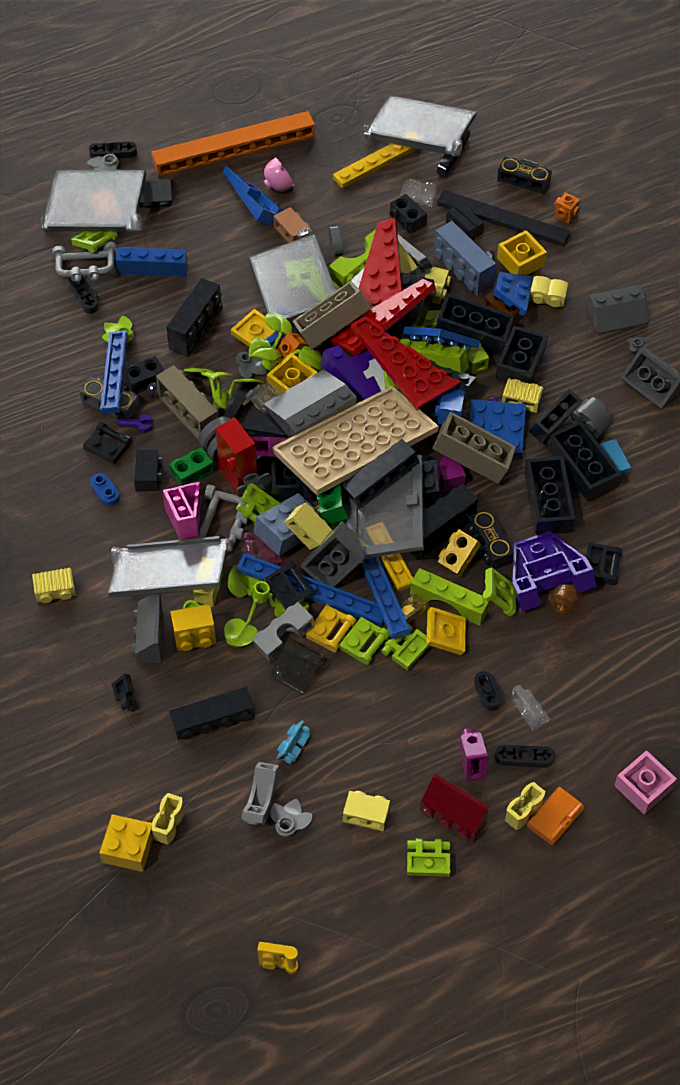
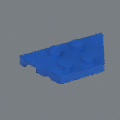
M499 272L493 295L509 307H512V305L520 309L519 314L524 316L527 311L533 277Z

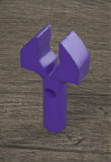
M141 414V418L138 420H118V426L137 427L140 434L152 431V425H144L146 423L153 424V419L148 415Z

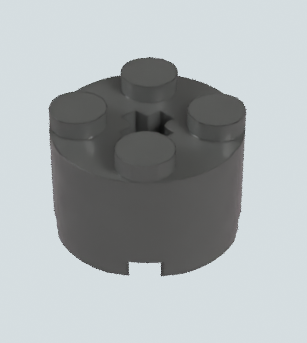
M587 397L571 413L573 420L571 425L582 421L595 439L613 424L614 419L612 414H607L606 410L608 408L594 397L590 399Z

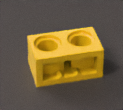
M458 529L457 532L451 535L447 548L440 552L438 562L461 577L481 546V543ZM466 539V547L460 548L459 543ZM452 556H457L456 563L449 564V559Z

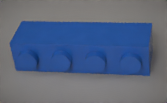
M117 247L115 260L117 274L187 276V250Z
M454 388L437 399L435 416H438L437 424H443L450 411L460 417L462 416L466 391Z

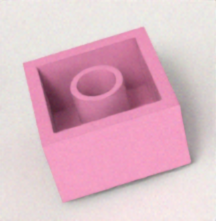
M646 750L617 775L614 786L645 815L673 790L677 778Z

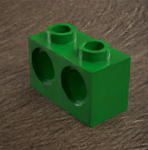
M202 447L169 464L171 476L179 486L196 483L214 473L213 461Z
M342 482L317 495V500L320 504V507L317 508L319 517L323 518L328 525L349 519L347 494L342 486Z

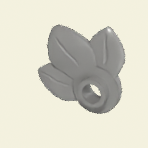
M107 154L104 157H94L87 164L93 167V170H117L116 167L119 162L115 155Z
M298 799L288 802L284 807L274 803L270 811L271 818L276 823V832L283 837L293 835L296 830L305 829L312 820L311 813H302ZM284 825H288L290 828L283 829L282 827Z

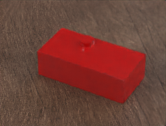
M234 417L215 427L219 471L240 497L242 494H239L236 489L244 485L243 478L250 473L257 474L256 449L254 441Z

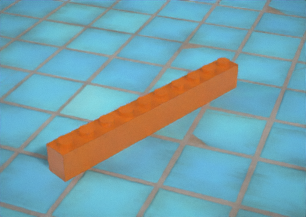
M309 111L154 150L151 151L152 162L158 177L314 137L315 124Z

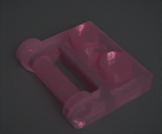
M251 532L242 534L246 554L255 557L252 542H258L261 560L281 566L280 556L256 534Z

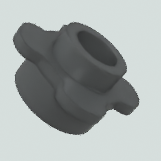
M643 337L629 338L627 340V343L630 345L629 350L634 354H637L640 348L647 349Z

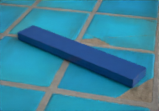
M127 330L109 332L100 407L102 414L120 412L128 341Z
M366 557L360 563V566L391 639L409 635L410 628L379 557Z

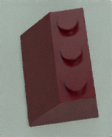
M436 773L432 777L420 802V810L423 815L428 818H434L445 829L455 831L461 839L469 840L472 843L487 821L488 805Z

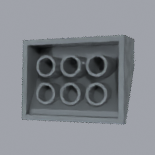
M323 369L264 403L263 406L288 437L291 438L355 405L357 397L345 383Z

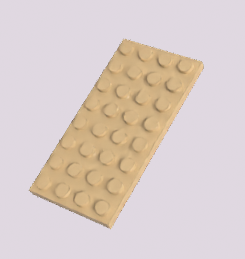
M391 386L272 448L274 454L316 495H319L351 478L401 439L411 446L438 432V425L420 409L415 410L407 398L395 387Z

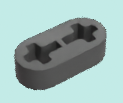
M329 227L334 255L343 254L339 227Z

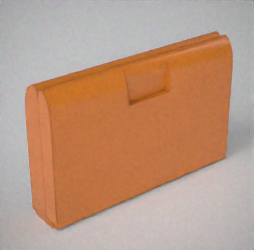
M559 786L527 822V827L553 846L584 811L585 806Z

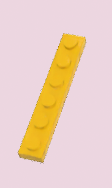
M413 132L405 136L420 140ZM391 143L334 173L333 180L343 189L418 148Z

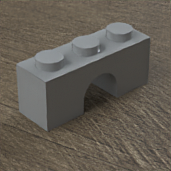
M297 602L295 605L289 606L279 618H275L266 629L259 631L252 640L262 655L272 663L286 651L283 642L280 640L284 633L295 632L302 638L316 624L313 617Z

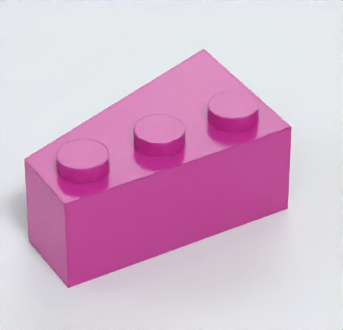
M199 482L163 490L165 510L179 540L198 536L201 509Z

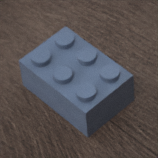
M298 493L257 516L253 533L280 556L302 543L284 524V521L301 504L306 502L311 507L313 506ZM313 507L314 511L318 514V510Z

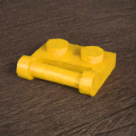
M326 605L315 620L316 625L306 634V638L332 652H336L339 648V643L347 631L357 621L353 616L346 615ZM339 622H342L343 625L333 640H328Z
M259 942L258 960L259 965H262L263 968L270 970L275 969V967L286 969L289 974H294L298 971V963L296 961L298 953L295 947Z

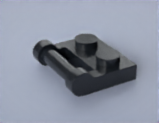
M99 422L94 432L84 442L83 449L114 465L131 444L132 437L124 436L107 427L105 423ZM104 433L120 441L121 443L120 445H118L102 437L101 435Z
M588 542L586 558L593 568L595 581L617 585L619 558L622 556L621 548ZM606 554L611 556L609 574L604 573Z
M290 561L264 578V581L269 585L285 611L289 606L295 605L297 602L300 603L315 594L314 589L308 586L296 569L297 565L294 561ZM290 572L303 592L300 594L297 592L285 575L286 573Z

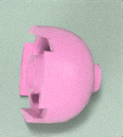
M275 157L264 169V176L266 178L264 183L269 189L273 188L277 192H284L295 184L288 172Z

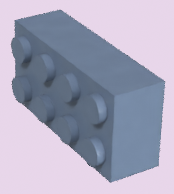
M453 221L437 229L434 247L436 258L440 259L477 296L493 287L496 263Z

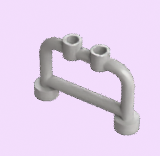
M108 242L104 245V251H96L94 253H66V249L63 246H55L52 250V257L56 260V273L62 277H71L75 282L80 281L81 276H88L91 280H97L99 275L108 274L114 269V256H116L118 246L114 242ZM108 257V265L103 268L93 265L89 269H80L79 267H73L71 270L62 269V261Z
M208 484L204 499L211 500L198 536L189 539L206 537L219 499L237 504L241 503L245 507L247 503L241 500L242 497L217 491L216 486ZM239 511L236 514L235 523L230 531L228 539L229 548L235 544L236 539H242L244 529L241 528L242 523L247 524L249 520L248 517L244 518Z

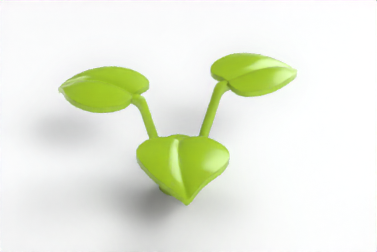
M270 312L265 316V322L269 328L279 332L273 347H271L267 340L260 337L254 338L249 347V357L263 359L262 365L268 370L274 369L277 364L286 358L281 359V352L276 347L282 333L287 335L288 332H292V326L285 317ZM304 346L302 350L298 349L293 352L294 355L299 354V359L306 365L319 371L323 370V367L320 365L322 356L315 349Z
M200 368L184 369L185 376L201 372V375L209 377L213 393L212 398H214L213 404L217 408H228V398L231 399L235 385L254 383L265 388V383L258 379L233 380L230 390L226 394L227 390H221L220 377H232V374L225 372L214 373L213 370ZM217 378V390L215 391L213 380Z
M234 565L228 577L229 591L238 598L245 597L248 594L252 596L254 602L246 623L242 619H231L224 627V636L230 646L244 647L250 645L253 642L252 639L257 634V629L249 625L257 603L262 604L269 599L271 606L276 607L274 614L277 618L285 613V609L276 597L274 603L272 593H269L270 587L266 582L236 572L237 565ZM304 601L300 602L302 607L307 611L309 609V605Z

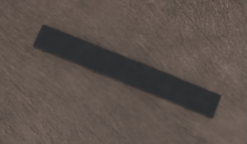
M446 190L442 191L437 200L438 206L447 209L455 208L456 205L462 203L481 220L521 233L527 230L533 237L564 246L570 230Z

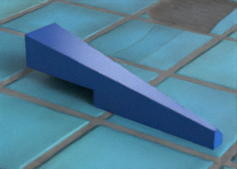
M224 167L222 172L255 219L266 225L273 224L274 215L284 211V209L279 207L280 204L273 202L265 193L250 182L243 181V177L233 172L230 167Z

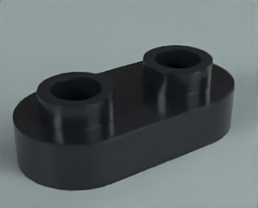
M486 671L477 673L474 678V687L482 706L488 710L497 709L501 704V694L493 675ZM485 682L487 685L483 686L480 683ZM492 699L494 702L490 703L487 700Z

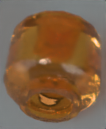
M561 584L552 593L550 603L555 611L568 613L575 607L579 595L573 586Z

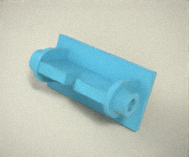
M304 721L296 725L293 724L287 732L289 737L279 745L277 749L279 754L276 759L283 756L286 763L291 764L295 762L302 750L296 746V743L303 747L310 736V728L301 726Z

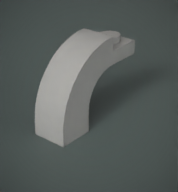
M258 762L255 767L250 797L242 812V820L249 824L265 825L275 792L279 765Z

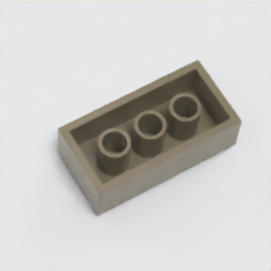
M350 281L292 322L310 348L313 349L314 347L321 346L327 338L335 336L343 327L351 325L356 318L364 316L371 307L360 290Z
M174 365L156 376L159 399L198 439L204 427L218 418V408L211 404L206 395L200 393L195 384L186 378L184 372L178 370Z
M450 411L440 427L432 449L485 476L489 480L499 483L509 469L516 446Z

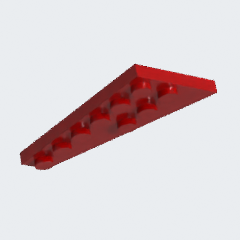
M395 218L378 222L358 288L371 309L403 291L397 222Z
M421 279L368 310L364 316L353 320V323L367 316L386 331L434 291L435 287L433 283ZM351 325L343 327L335 336L326 339L335 346L340 345L342 350L353 356H357L366 348L351 330Z
M367 316L351 324V330L415 410L422 408L459 386V380L456 378L452 379L446 374V371L436 368L426 357L407 345L406 347L400 343L397 337L390 336L384 331V328Z

